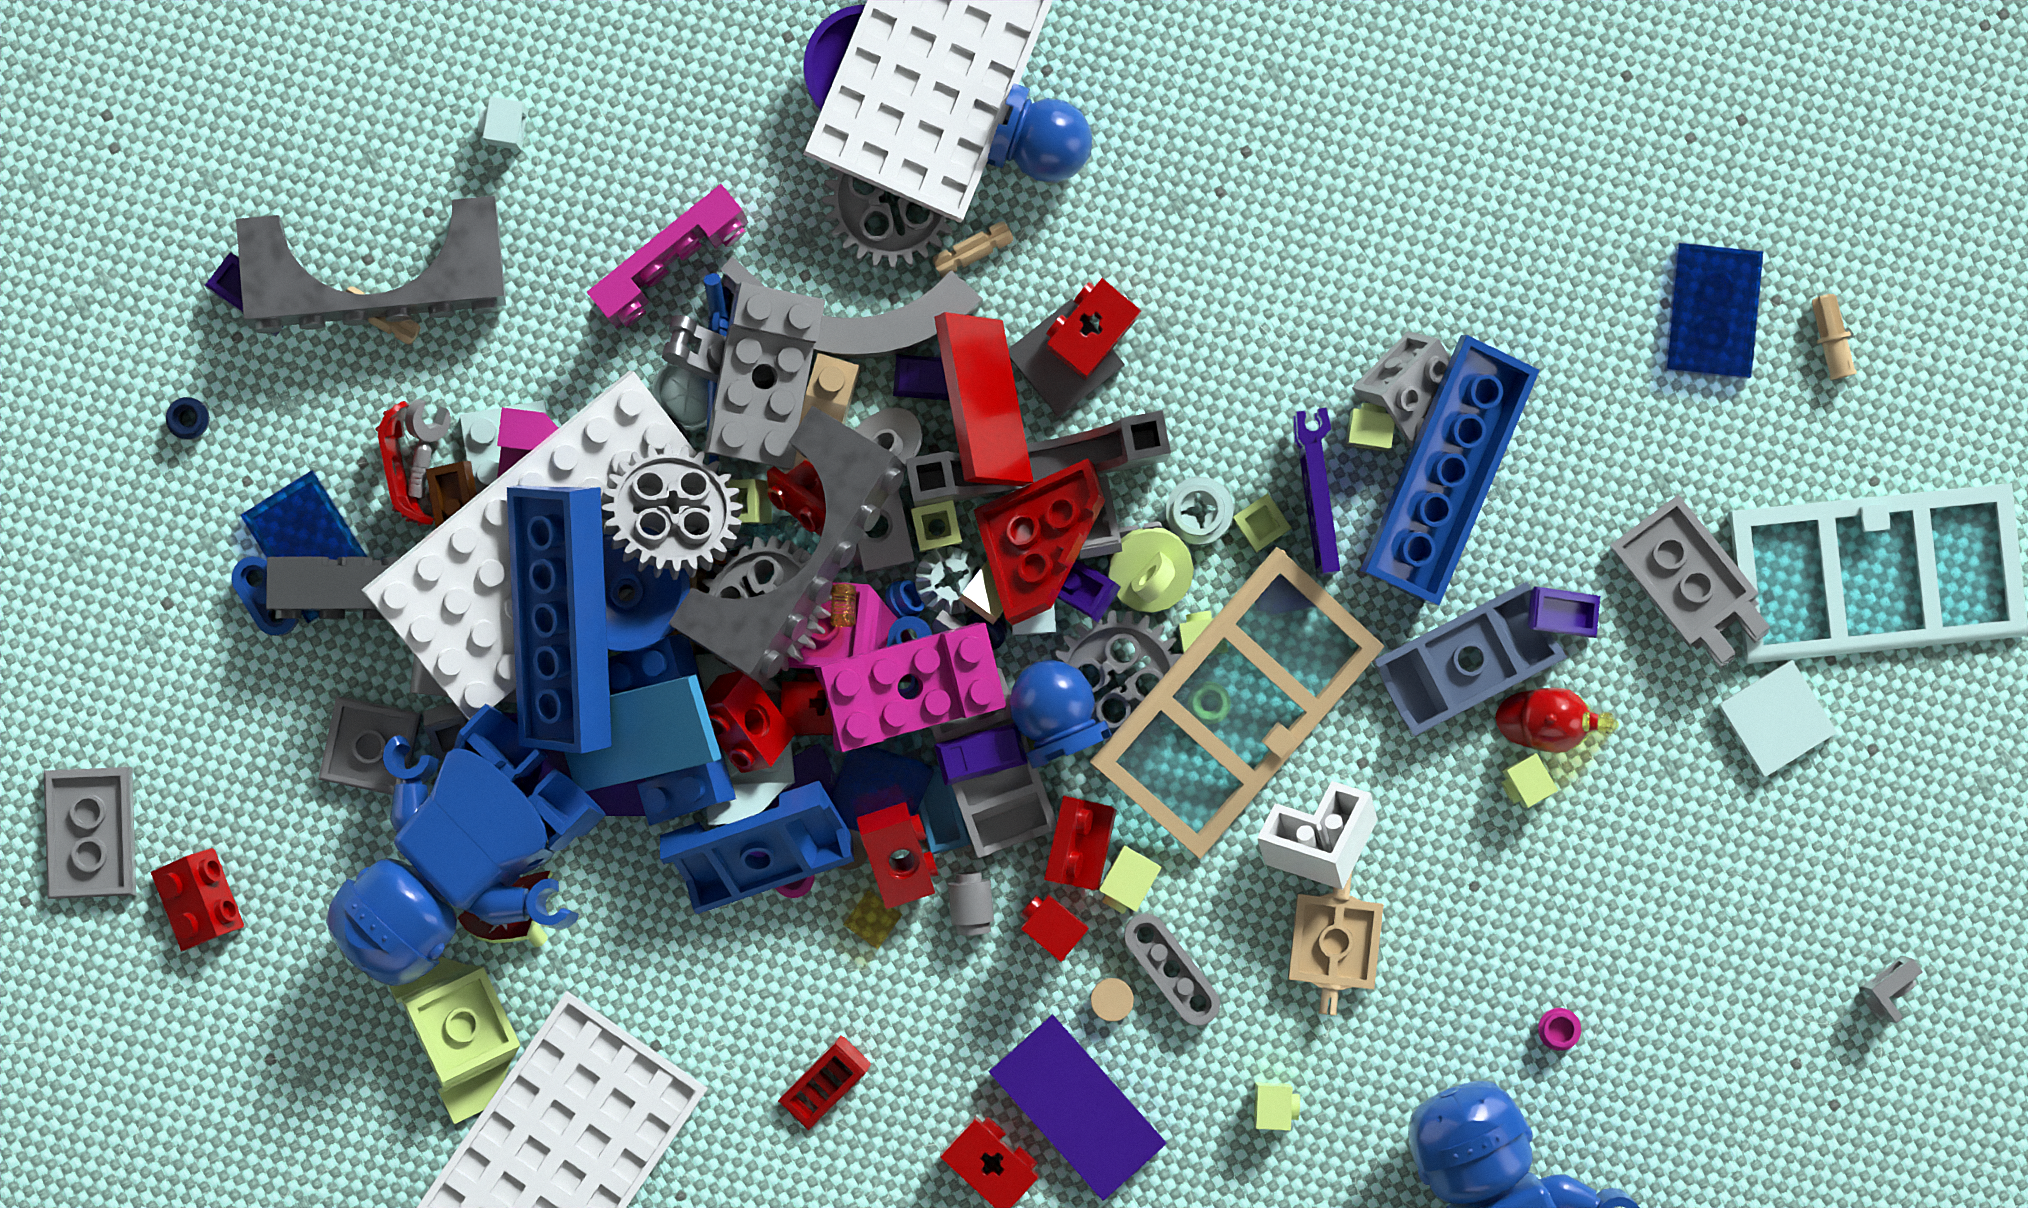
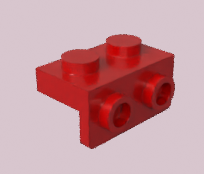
M210 848L187 855L150 872L181 952L244 927L238 906L215 849Z

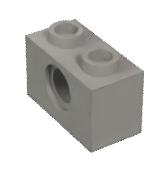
M899 489L894 494L889 495L880 508V516H883L889 525L886 534L880 538H871L864 533L856 545L853 563L854 566L863 565L865 574L915 563Z

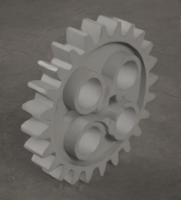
M830 167L838 178L837 180L829 179L824 181L825 187L834 191V195L823 197L822 202L824 205L835 207V210L827 213L825 219L826 222H839V225L831 232L832 236L837 238L846 235L847 238L842 246L843 250L846 252L857 246L856 258L859 262L869 253L873 255L872 260L875 268L880 265L882 258H888L891 269L895 270L897 260L901 257L904 258L909 267H912V254L918 252L923 259L928 260L929 256L926 247L929 244L940 250L943 248L938 237L939 233L950 236L953 234L952 228L945 223L946 219H952L932 210H929L930 216L926 222L922 224L911 223L907 219L906 213L915 203L900 198L898 200V208L905 234L899 236L895 228L890 206L888 203H880L886 199L885 190L876 187L875 191L869 195L858 194L853 188L858 178ZM874 216H882L889 222L888 230L881 236L870 235L865 229L867 221Z
M666 443L663 454L658 455L654 447L650 445L648 446L645 459L634 451L631 454L630 465L620 461L616 471L618 475H609L606 485L609 489L603 490L601 502L605 503L601 507L602 519L608 520L604 524L603 533L607 535L616 534L612 539L611 548H626L622 559L624 562L634 557L639 559L637 571H643L650 564L654 566V576L656 578H659L663 568L670 570L672 579L677 580L679 570L685 568L688 575L692 578L695 577L697 564L710 571L713 564L712 557L723 561L727 552L725 547L733 548L736 536L733 533H739L742 523L737 517H740L743 506L742 504L735 503L739 489L727 488L731 479L730 473L720 476L716 474L720 462L715 461L708 466L703 464L705 452L701 451L693 459L688 457L689 450L687 445L682 447L679 454H673L670 443ZM644 487L651 488L656 491L657 495L647 496L641 493L639 489ZM682 488H695L700 492V495H689ZM694 526L701 529L704 534L692 535L685 528ZM654 527L661 534L655 536L648 535L642 528Z
M771 536L767 544L759 537H755L752 549L743 543L738 546L739 555L736 557L726 552L725 560L727 564L724 567L713 563L712 569L717 576L715 579L705 578L702 582L710 588L708 595L728 599H737L740 596L741 599L755 597L744 584L746 578L755 593L758 595L768 593L787 583L797 575L812 555L802 547L798 549V546L790 540H786L783 544L775 536ZM774 570L773 578L765 584L766 576ZM829 594L826 600L821 604L830 601L832 599V596ZM817 604L809 616L808 625L803 635L798 640L793 641L784 654V661L781 667L784 671L789 670V657L792 656L800 662L804 660L800 650L803 646L811 649L816 648L815 643L810 638L813 633H825V630L817 623L819 619L830 617L831 613L823 609L821 604ZM715 656V658L718 661L722 662L725 665L728 664L725 661L718 658L717 656ZM728 664V667L732 668V669L735 670V671H739V670H737L736 668H734L733 666H731V665Z
M1115 610L1109 611L1107 623L1104 624L1102 619L1098 623L1092 620L1093 629L1091 630L1082 622L1077 624L1076 627L1080 638L1066 635L1064 640L1070 647V650H1057L1055 652V655L1064 663L1079 670L1084 664H1092L1098 668L1100 681L1097 686H1092L1093 694L1115 678L1112 672L1113 669L1119 674L1130 668L1144 656L1151 658V662L1125 681L1127 690L1119 686L1095 703L1091 719L1095 720V724L1106 720L1112 735L1147 696L1139 687L1141 675L1151 673L1160 681L1183 655V653L1172 654L1170 650L1177 641L1176 637L1166 641L1160 638L1165 628L1163 624L1151 631L1148 629L1150 616H1144L1136 624L1134 623L1133 611H1127L1123 622H1119ZM1125 638L1133 644L1135 654L1131 661L1124 662L1115 656L1114 644L1118 639ZM1182 685L1172 696L1183 707L1185 705L1175 697L1176 694L1188 693L1189 688ZM1116 698L1124 703L1126 714L1123 720L1114 721L1106 715L1105 704L1108 699ZM1161 710L1138 735L1137 740L1142 746L1148 743L1146 731L1149 730L1158 738L1163 735L1159 724L1160 721L1171 726L1174 724Z

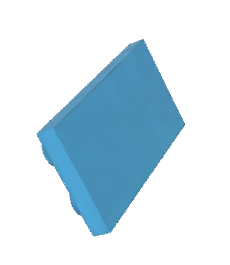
M696 674L610 695L612 747L582 754L564 752L573 781L584 791L703 765L722 758Z

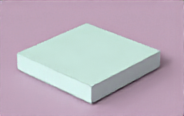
M1793 660L1787 661L1717 704L1762 777H1767L1838 733Z

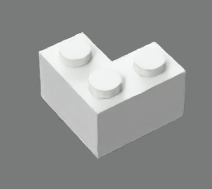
M1331 781L1314 815L1275 803L1257 837L1265 865L1343 890L1377 822L1371 793Z

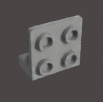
M1407 331L1352 389L1359 400L1385 407L1412 449L1451 357L1438 338Z

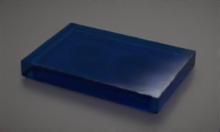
M1678 243L1676 245L1664 371L1740 379L1752 378L1764 251Z
M314 470L309 471L240 515L266 558L329 557V560H337L338 557H369ZM302 611V615L308 624L319 619V611Z

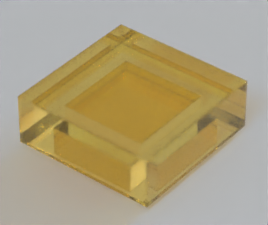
M868 889L843 925L876 949H879L903 913L894 907L886 910L883 899Z

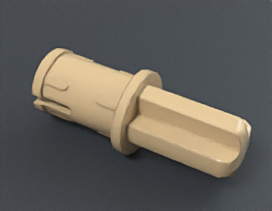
M1826 294L1814 298L1811 304L1820 339L1816 341L1817 344H1822L1830 373V381L1857 374L1847 337L1851 336V333L1845 331L1837 296L1835 294Z

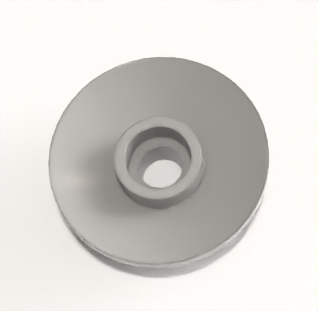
M888 408L876 412L855 429L856 432L894 453L906 467L905 459L913 458L917 455L923 439V429L920 421L912 412L903 408Z

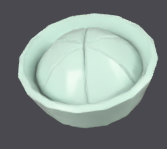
M667 363L659 370L653 381V397L666 413L675 417L683 425L685 430H696L707 426L708 379Z

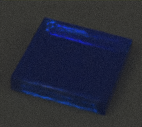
M871 745L859 747L848 751L828 797L847 828L860 832L857 817L906 802L910 816H914L934 774V769L931 765Z

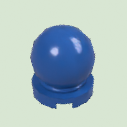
M1014 83L1005 103L1010 106L1003 121L1005 125L998 123L988 154L987 164L1003 169L1007 160L1012 161L1014 159L1022 173L1041 182L1056 184L1074 177L1085 166L1092 151L1091 127L1082 111L1064 100L1046 98L1032 103V100L1028 99L1030 88Z
M1040 661L1023 670L1015 681L1009 697L1011 718L1021 734L1035 741L1033 744L1035 749L1026 753L1032 769L1046 765L1049 761L1060 756L1071 755L1112 737L1106 720L1095 724V720L1091 719L1095 706L1091 684L1079 669L1060 661Z

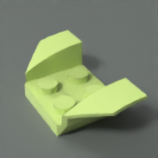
M440 957L438 959L440 963L416 981L400 986L389 985V988L397 1004L402 1002L442 1087L438 1089V1092L453 1124H456L486 1108L502 1085L512 1058L515 1057L520 1047V1043L485 968L476 965H466Z

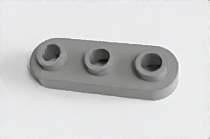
M1143 913L1131 918L1125 927L1124 939L1133 955L1186 1022L1192 1025H1205L1211 1022L1219 1012L1220 999L1209 981L1158 917ZM1145 926L1150 927L1154 933L1153 939L1148 943H1142L1137 938L1138 930ZM1168 961H1176L1179 964V973L1174 977H1168L1164 974L1163 967ZM1195 995H1202L1206 1000L1205 1007L1200 1011H1195L1190 1007V999Z

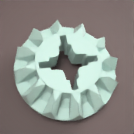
M1203 476L1188 478L1179 483L1168 497L1166 503L1167 522L1174 534L1187 543L1206 545L1221 539L1223 534L1232 525L1234 512L1232 498L1228 490L1212 478ZM1197 493H1200V498L1203 500L1204 505L1213 508L1218 507V510L1205 515L1204 528L1202 529L1195 516L1183 515L1182 513L1196 507Z
M954 546L932 550L920 561L915 574V586L920 599L927 607L938 613L944 610L951 615L967 610L969 607L958 599L980 571V564L970 556L969 551H964ZM944 568H947L950 573H960L963 571L964 575L955 583L956 592H953L950 586L935 589L934 585L940 583L939 580L945 577Z

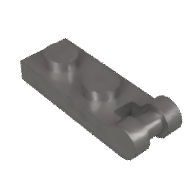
M683 315L673 316L669 327V332L672 336L670 342L664 345L662 359L717 383L726 337L697 325L696 321L690 317ZM688 342L695 344L693 352L687 347ZM759 365L752 372V381L759 389L767 390L774 384L775 376L768 366Z

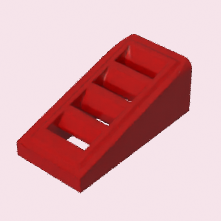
M840 1035L778 1099V1102L809 1131L866 1074L871 1063L844 1036ZM834 1056H836L837 1058H839V1059L852 1071V1073L850 1074V1073L834 1058ZM824 1066L842 1082L839 1086L821 1070ZM811 1079L829 1094L827 1099L808 1083ZM799 1091L818 1107L814 1112L796 1096Z

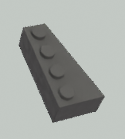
M267 557L266 609L267 611H275L276 619H302V611H319V619L342 620L345 619V612H363V620H386L362 589L401 557L381 558V560H372L369 557H338L337 560H329V557Z

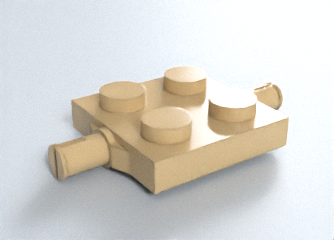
M1352 872L1343 890L1333 887V893L1321 896L1297 894L1288 979L1311 982L1322 988L1319 1014L1327 1015L1328 1000L1330 998L1328 1014L1337 1015L1339 990L1351 987L1374 990L1384 904L1361 901L1351 896Z

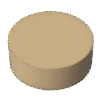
M1106 978L1098 982L1093 988L1091 1005L1094 1012L1103 1020L1119 1021L1125 1018L1132 1010L1134 996L1131 988L1123 980Z

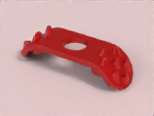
M401 401L391 409L383 412L384 417L379 426L375 428L378 432V441L387 485L393 504L392 511L401 513L406 522H414L418 526L432 525L434 518L422 512L418 498L408 496V484L398 439L405 436L404 421L409 404L406 401ZM392 461H393L394 466H395L396 475H395V473H394Z

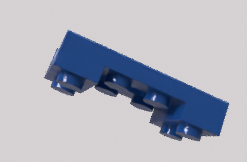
M682 634L667 636L661 642L647 649L635 652H622L608 658L610 695L695 674L702 696L705 694L690 640ZM718 742L721 759L703 765L646 777V782L637 784L649 826L669 822L691 812L736 799L722 748Z
M819 781L779 794V807L724 826L705 831L701 823L697 822L660 835V860L663 865L673 862L685 880L691 905L696 915L855 861L853 836ZM762 851L767 854L763 857H756L749 853Z

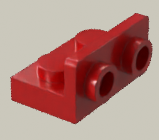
M805 459L786 474L775 466L767 470V494L772 504L777 509L785 510L798 519L807 531L815 532L822 536L826 517V501L822 482L814 466Z
M1063 795L1044 880L1095 891L1098 890L1117 809L1112 806Z

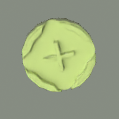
M1154 527V529L1148 528L1143 530L1141 528L1133 530L1121 538L1122 552L1110 554L1108 575L1109 579L1121 586L1117 596L1122 603L1136 611L1154 613L1169 609L1183 599L1192 584L1194 567L1189 549L1179 536L1164 528Z

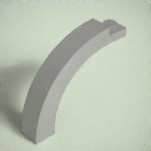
M733 257L721 268L723 275L727 277L723 285L732 294H735L736 285L740 282L764 286ZM950 270L933 288L921 297L890 312L858 318L823 315L818 342L814 344L813 353L837 358L868 359L910 351L938 338L935 316L943 312L971 315L983 304V298Z

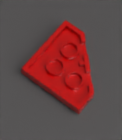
M1088 458L974 509L1005 618L1011 625L1018 624L1052 608L1105 502L1095 466Z

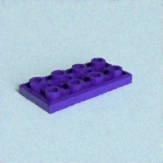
M1053 1013L988 1071L1102 1201L1110 1196L1167 1144L1163 1137Z

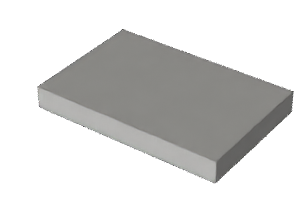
M133 767L44 770L48 899L137 895Z

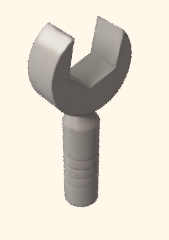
M421 399L413 401L405 414L407 431L410 435L419 439V443L414 449L412 472L408 488V496L417 498L425 497L427 484L425 469L429 468L432 452L429 444L441 439L447 433L451 422L449 410L440 406L434 423L426 425L421 418L426 401Z

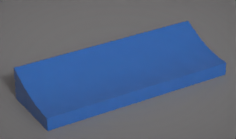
M1460 335L1362 564L1361 572L1423 603L1440 606L1540 372L1539 369L1469 335Z
M523 485L507 487L519 746L579 754L612 747L601 488Z

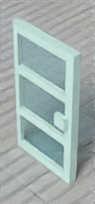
M2012 483L1729 512L1734 563L1758 591L1759 595L1755 600L1759 605L1755 608L1770 626L1769 634L1756 643L1742 629L1746 664L2028 636Z

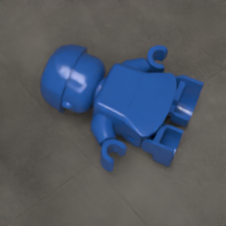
M485 704L458 732L454 748L447 752L430 796L428 794V786L422 785V783L434 775L438 768L439 759L431 755H421L420 761L415 767L406 769L405 756L411 749L408 739L398 735L388 741L383 752L384 765L389 773L400 779V784L394 786L390 814L391 823L397 833L394 838V844L398 851L412 865L410 866L403 861L392 858L380 859L371 867L362 869L356 876V881L346 879L330 903L326 918L329 933L340 950L355 967L374 980L391 986L412 983L424 976L440 963L438 959L441 957L444 947L456 933L457 918L452 906L474 914L482 921L493 926L528 921L530 917L543 926L557 930L569 928L576 923L579 914L566 908H561L554 915L549 916L547 913L546 900L549 895L559 891L558 881L551 878L541 880L530 891L527 888L511 885L520 878V875L538 868L550 860L555 852L565 849L576 837L586 836L606 814L580 786L556 768L536 786L532 795L526 797L514 784L517 777H528L548 756L541 748L519 746L517 723L503 712Z
M1473 1081L1441 1091L1419 1105L1410 1116L1408 1127L1409 1146L1413 1161L1418 1168L1419 1178L1425 1185L1430 1186L1436 1197L1451 1203L1446 1208H1614L1619 1206L1639 1208L1637 1203L1621 1189L1608 1188L1597 1193L1596 1190L1566 1174H1554L1539 1179L1535 1174L1529 1172L1533 1161L1530 1145L1533 1139L1532 1130L1510 1095L1491 1081Z

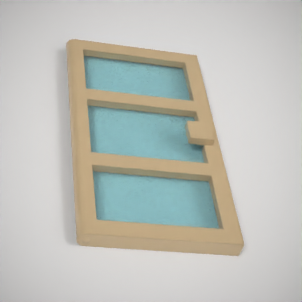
M1276 547L1116 730L1112 737L1090 760V763L1095 770H1099L1188 850L1201 859L1385 646L1289 558L1284 550Z

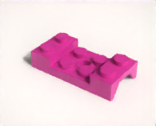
M719 184L590 288L587 294L616 329L622 324L626 328L632 326L646 314V310L643 307L650 303L640 288L645 284L651 288L664 279L669 273L666 267L678 257L685 261L702 247L699 241L703 237H706L715 249L721 244H724L726 248L734 244L746 233L743 227L749 222L744 211L724 186Z
M974 623L814 666L816 677L825 691L834 726V749L839 752L884 741V739L958 718H968L1007 707L986 623ZM906 674L913 675L919 683V690L911 699L903 698L898 692V682Z

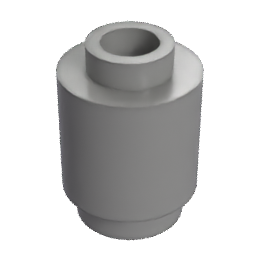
M978 871L956 874V881L948 883L951 924L956 925L957 935H978L991 932L990 922L994 921L991 880L982 879L981 872Z

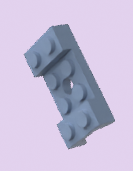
M1524 582L1372 661L1411 737L1442 723L1567 658L1563 649L1550 632L1529 628L1528 614L1530 592L1532 590L1528 582ZM1465 647L1476 648L1482 657L1480 667L1473 672L1465 671L1458 662V655Z

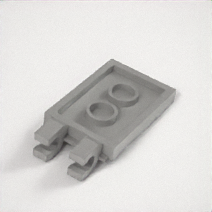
M1679 494L1610 545V550L1688 647L1694 646L1698 650L1704 646L1706 652L1720 669L1735 659L1734 655H1736V652L1721 634L1722 631L1738 620L1741 628L1754 643L1769 634L1770 626L1755 608L1759 605L1755 600L1759 595L1758 591Z

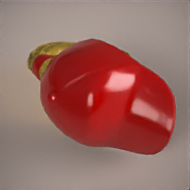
M1556 687L1539 688L1513 694L1500 704L1495 716L1497 727L1509 741L1550 753L1568 752L1587 740L1594 731L1603 736L1612 735V732L1620 725L1614 718L1613 713L1603 711L1600 714H1595L1579 695L1569 689Z

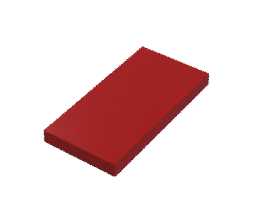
M943 312L935 316V326L964 480L967 482L1020 487L1033 483L1003 320Z

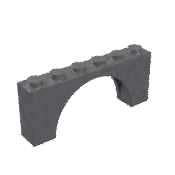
M495 196L453 199L449 232L441 251L432 264L409 283L399 288L376 294H355L340 291L310 275L291 253L285 237L284 225L279 215L236 219L244 320L249 329L256 328L257 333H276L282 331V326L299 324L300 329H320L325 327V322L341 320L343 325L357 326L368 323V318L386 317V321L400 322L410 320L412 318L411 314L429 313V317L444 318L453 316L455 314L454 310L472 309V313L488 314L496 312L498 310L497 306H506L498 210Z
M814 406L810 408L789 440V443L813 464L825 493L826 517L824 529L818 546L810 560L787 583L756 597L744 599L720 598L708 595L692 587L668 623L686 638L763 686L782 667L784 654L792 642L798 640L805 632L809 616L817 604H821L826 600L832 589V581L840 569L846 567L851 562L856 552L857 543L865 531H869L874 527L880 516V508L888 496L894 494L899 489L904 479V472L907 469L894 453Z
M1163 410L1124 417L1092 430L1027 444L1034 482L1087 458L1094 464L1097 475L1167 462L1171 454ZM945 451L905 459L915 508L950 500L958 502L1016 491L1022 488L1020 486L965 481L959 453Z

